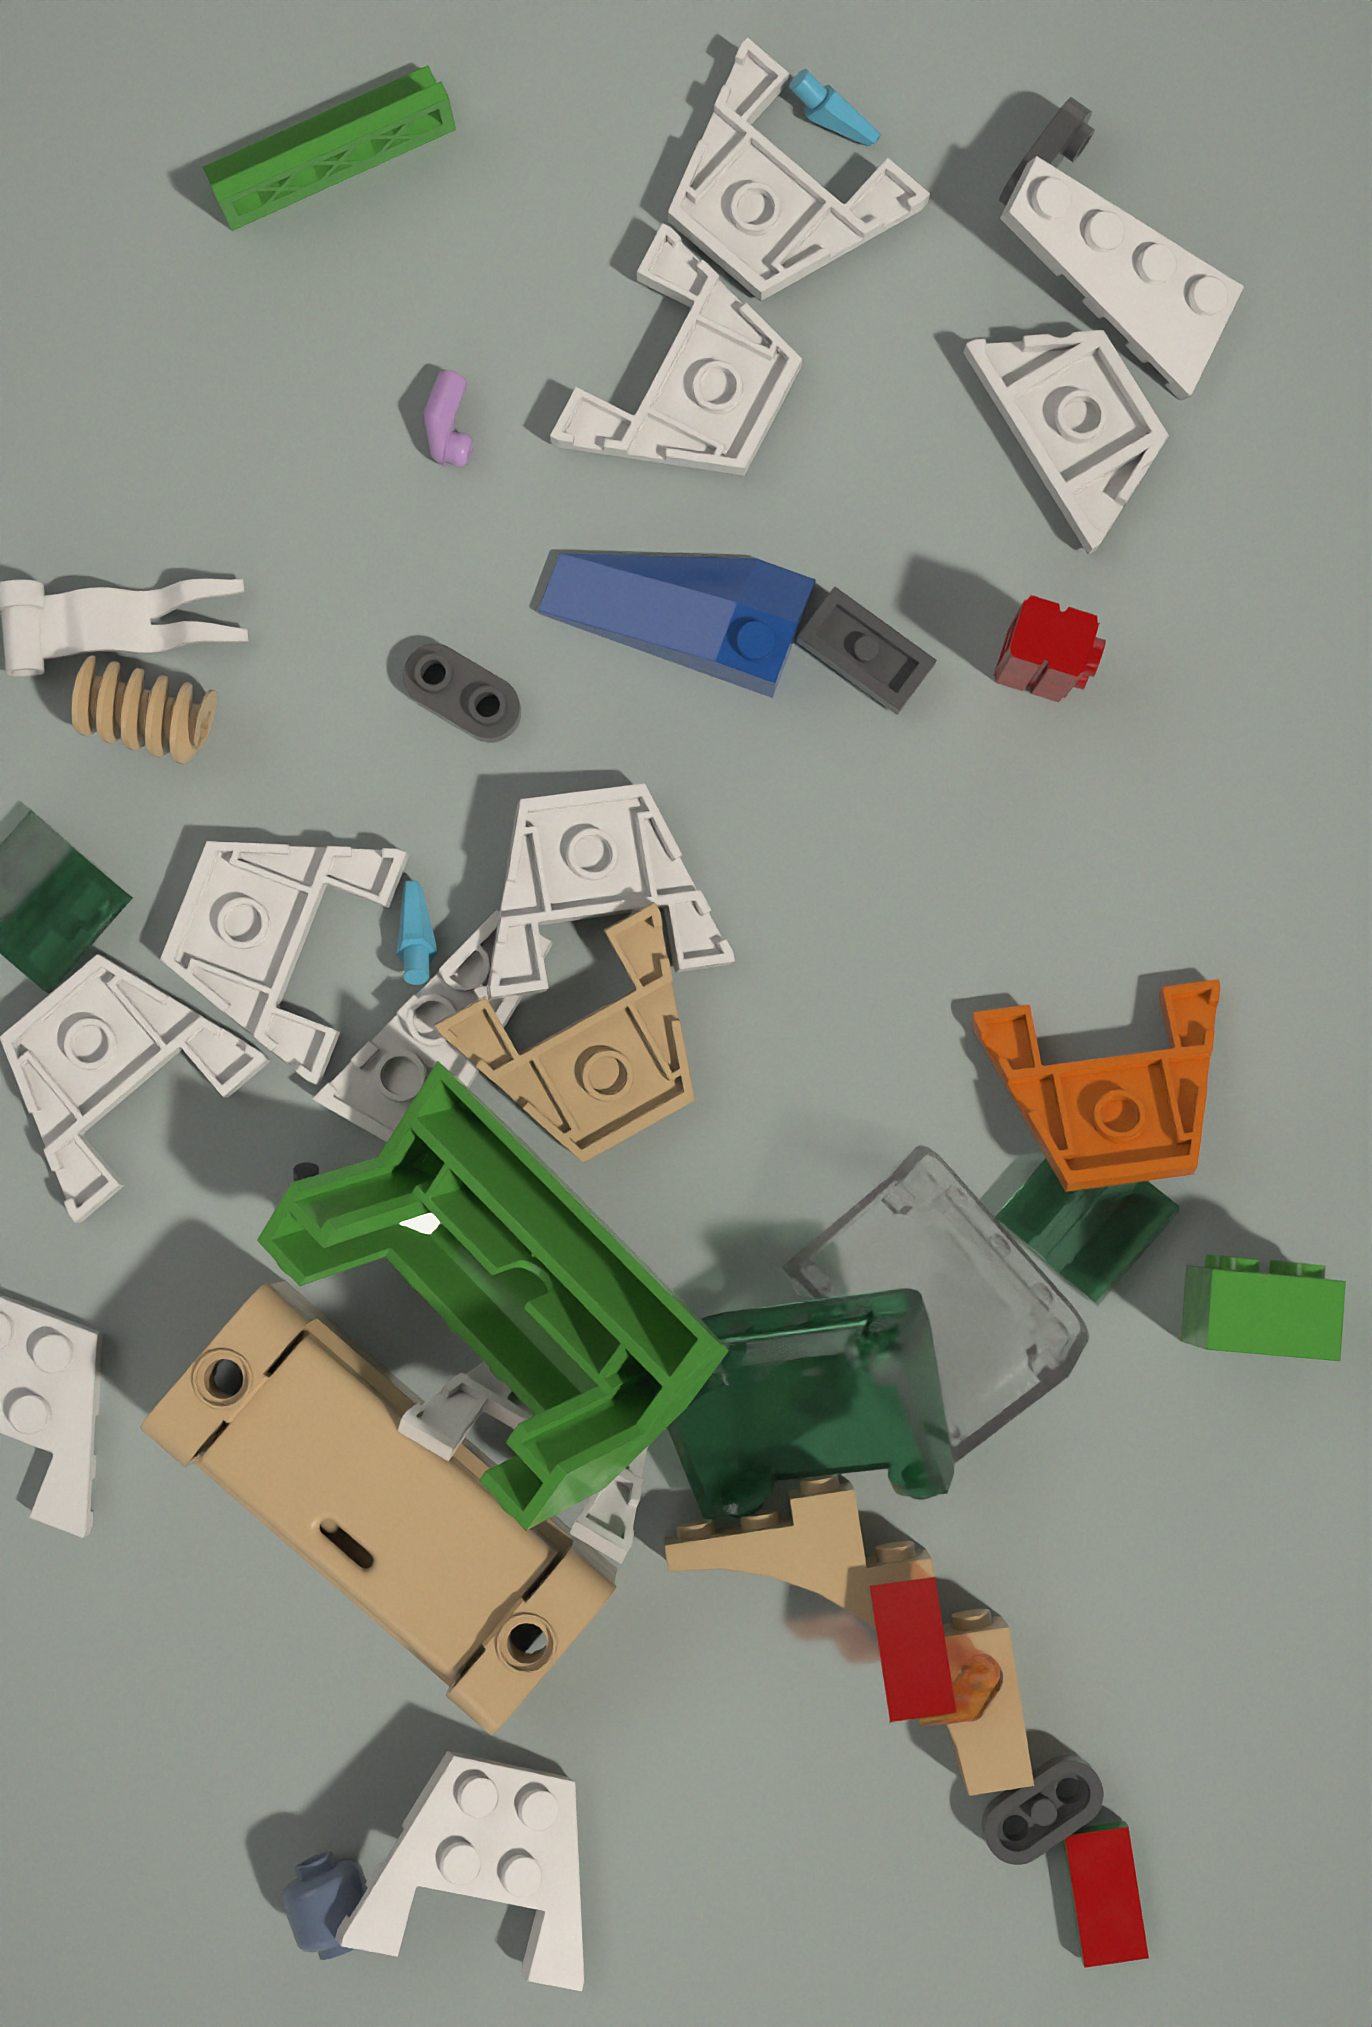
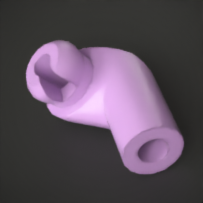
M443 370L437 374L423 412L430 455L442 466H446L448 462L457 467H464L471 458L473 439L469 434L455 432V416L467 383L463 376L450 370Z

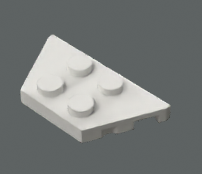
M1104 330L1073 332L1071 335L1063 338L1054 337L1050 334L1027 335L1023 337L1022 341L986 344V339L970 341L965 345L964 355L1088 555L1097 550L1169 437L1167 431Z

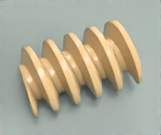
M91 655L82 664L75 679L71 705L72 724L75 732L87 737L97 731L99 738L110 744L122 738L124 746L134 751L141 749L146 744L148 753L158 758L165 756L170 751L173 761L184 765L195 757L207 739L215 717L217 692L209 689L200 704L193 703L192 683L185 682L177 695L172 697L169 696V678L164 675H160L152 689L148 690L145 689V671L140 668H136L127 683L121 682V665L116 661H111L103 675L100 676L97 675V658L95 655Z

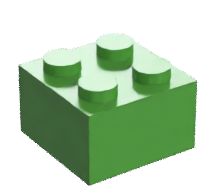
M1206 1254L1205 1267L1186 1265L1181 1342L1206 1350L1328 1361L1341 1360L1346 1281L1325 1278L1326 1265L1270 1260L1269 1272L1259 1271L1260 1260L1211 1254Z

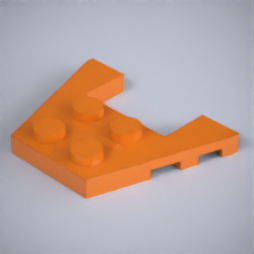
M1219 979L1162 986L1159 1000L1170 1049L1046 1066L1041 1064L1030 1004L973 1012V1031L1065 1192L1194 1175L1198 1167L1208 1090L1206 1087L1215 1036L1214 1025L1221 987Z

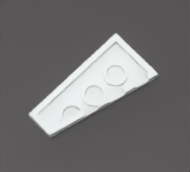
M498 910L439 968V972L396 1012L397 1015L373 1040H369L351 1059V1062L331 1083H327L313 1098L314 1101L388 1142L437 1061L470 1088L479 1069L455 1046L440 1035L435 1023L484 996L488 999L487 986L499 918ZM540 935L543 958L545 959L553 943ZM523 995L488 1000L503 1028L506 1026Z

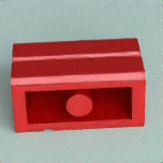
M1031 595L1027 600L1023 601L1007 630L993 675L995 676L996 683L1023 691L1028 686L1031 687L1033 695L1058 703L1068 695L1073 687L1084 690L1089 676L1094 677L1106 644L1105 639L1096 637L1100 624L1098 623L1097 615L1072 607H1068L1063 612L1060 611L1059 603Z

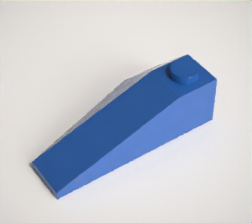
M559 553L538 613L773 698L816 580L755 558Z

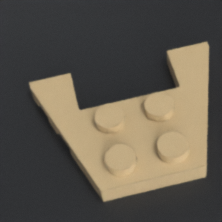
M655 902L603 930L634 985V989L523 1052L518 1053L486 996L435 1023L441 1036L465 1055L492 1082L496 1083L582 1163L695 1101L683 1032L678 1018L672 985L671 967L662 931L661 913Z

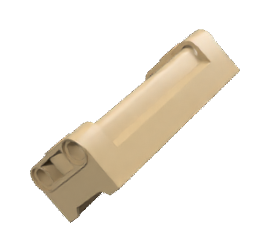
M287 1281L272 1284L266 1282L242 1305L146 1417L140 1429L183 1467L186 1468L193 1463L197 1465L449 1686L445 1696L492 1736L511 1716L612 1595L617 1587L614 1584L617 1568L592 1546L571 1535V1528L556 1515L525 1531L513 1517L501 1508L498 1500L479 1481L486 1470L497 1466V1464L466 1437L448 1462L399 1433L397 1430L401 1418L406 1411L418 1402L420 1405L426 1402ZM224 1359L235 1362L242 1370L243 1385L235 1395L221 1391L215 1383L214 1377L217 1374V1367ZM520 1624H534L544 1632L547 1644L543 1649L536 1650L532 1654L524 1653L513 1644L511 1630Z

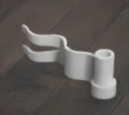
M191 579L150 591L95 587L55 595H45L44 584L39 581L0 582V615H2L6 674L14 677L41 675L45 673L44 659L63 658L87 652L119 651L136 654H155L199 642H249L247 628H235L198 621H182L165 625H152L151 623L152 619L164 616L181 605L195 600L244 593L243 579Z

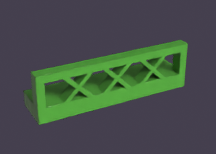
M429 65L207 164L203 166V170L231 230L234 231L456 130L448 94L442 82H436Z

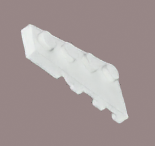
M1036 156L1026 164L1000 219L1056 276L1063 274L1085 296L1082 302L1099 319L1105 317L1128 340L1125 346L1143 364L1149 361L1168 381L1165 386L1180 401L1191 397L1244 286Z

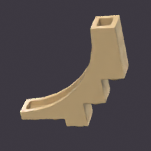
M822 1474L800 1479L801 1489L787 1491L791 1517L779 1519L777 1509L759 1510L740 1515L741 1525L715 1529L713 1519L694 1520L676 1525L677 1535L665 1536L664 1547L668 1572L723 1569L771 1576L824 1596L864 1620L875 1631L876 1626L869 1586L935 1577L932 1558L926 1548L915 1550L913 1541H900L875 1547L877 1556L865 1558L855 1489L851 1482L839 1483L838 1474ZM971 1609L952 1614L953 1623L943 1624L957 1713L945 1714L942 1717L950 1731L965 1788L969 1796L1034 1786L1009 1626L1002 1616L991 1617L989 1609Z

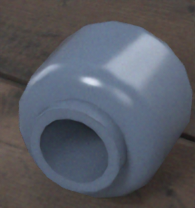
M332 1851L317 1854L300 1862L294 1867L298 1878L290 1882L282 1893V1904L298 1947L305 1952H318L320 1960L332 1959L354 1950L353 1948L340 1946L335 1937L337 1929L345 1916L348 1915L350 1917L368 1889L365 1885L367 1880L362 1866L359 1862L350 1859L335 1861Z

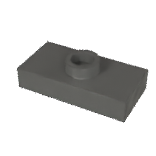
M835 586L799 633L796 641L896 715L900 713L937 661Z

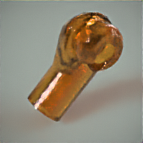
M983 1653L971 1656L952 1683L957 1713L918 1718L919 1727L979 1720L985 1714L1003 1684V1672L996 1659Z

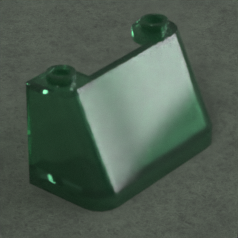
M911 1288L889 1289L722 1312L701 1318L729 1351L688 1407L667 1429L703 1518L720 1516L742 1518L754 1514L763 1506L764 1501L770 1495L775 1482L778 1480L888 1469L890 1485L895 1493L923 1500L938 1494L948 1493L954 1476L955 1465L931 1321L923 1296L918 1290Z

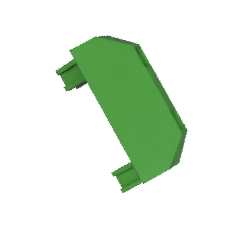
M439 1061L435 1064L378 1157L292 1182L257 1239L261 1246L274 1258L279 1268L290 1276L299 1287L386 1257L403 1275L408 1286L423 1296L446 1321L449 1329L461 1337L489 1366L491 1373L499 1381L505 1383L531 1410L533 1417L520 1422L505 1442L517 1456L486 1470L479 1479L486 1489L498 1500L501 1508L513 1517L525 1531L605 1489L688 1407L729 1351L698 1315L502 1119Z

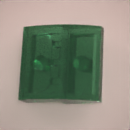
M32 810L0 845V954L42 990L50 994L133 897L96 863L83 855L47 821Z
M1045 1158L995 1218L1098 1307L1177 1215L1180 1208L1179 1205L1149 1181L1065 1192L1048 1160Z

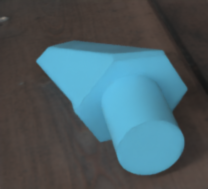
M807 69L801 70L792 79L789 89L806 105L804 112L810 121L865 146L873 145L878 141L882 134L829 84L824 87Z
M417 880L405 881L396 956L404 962V980L412 985H421L429 980V964L437 954V945L423 889Z

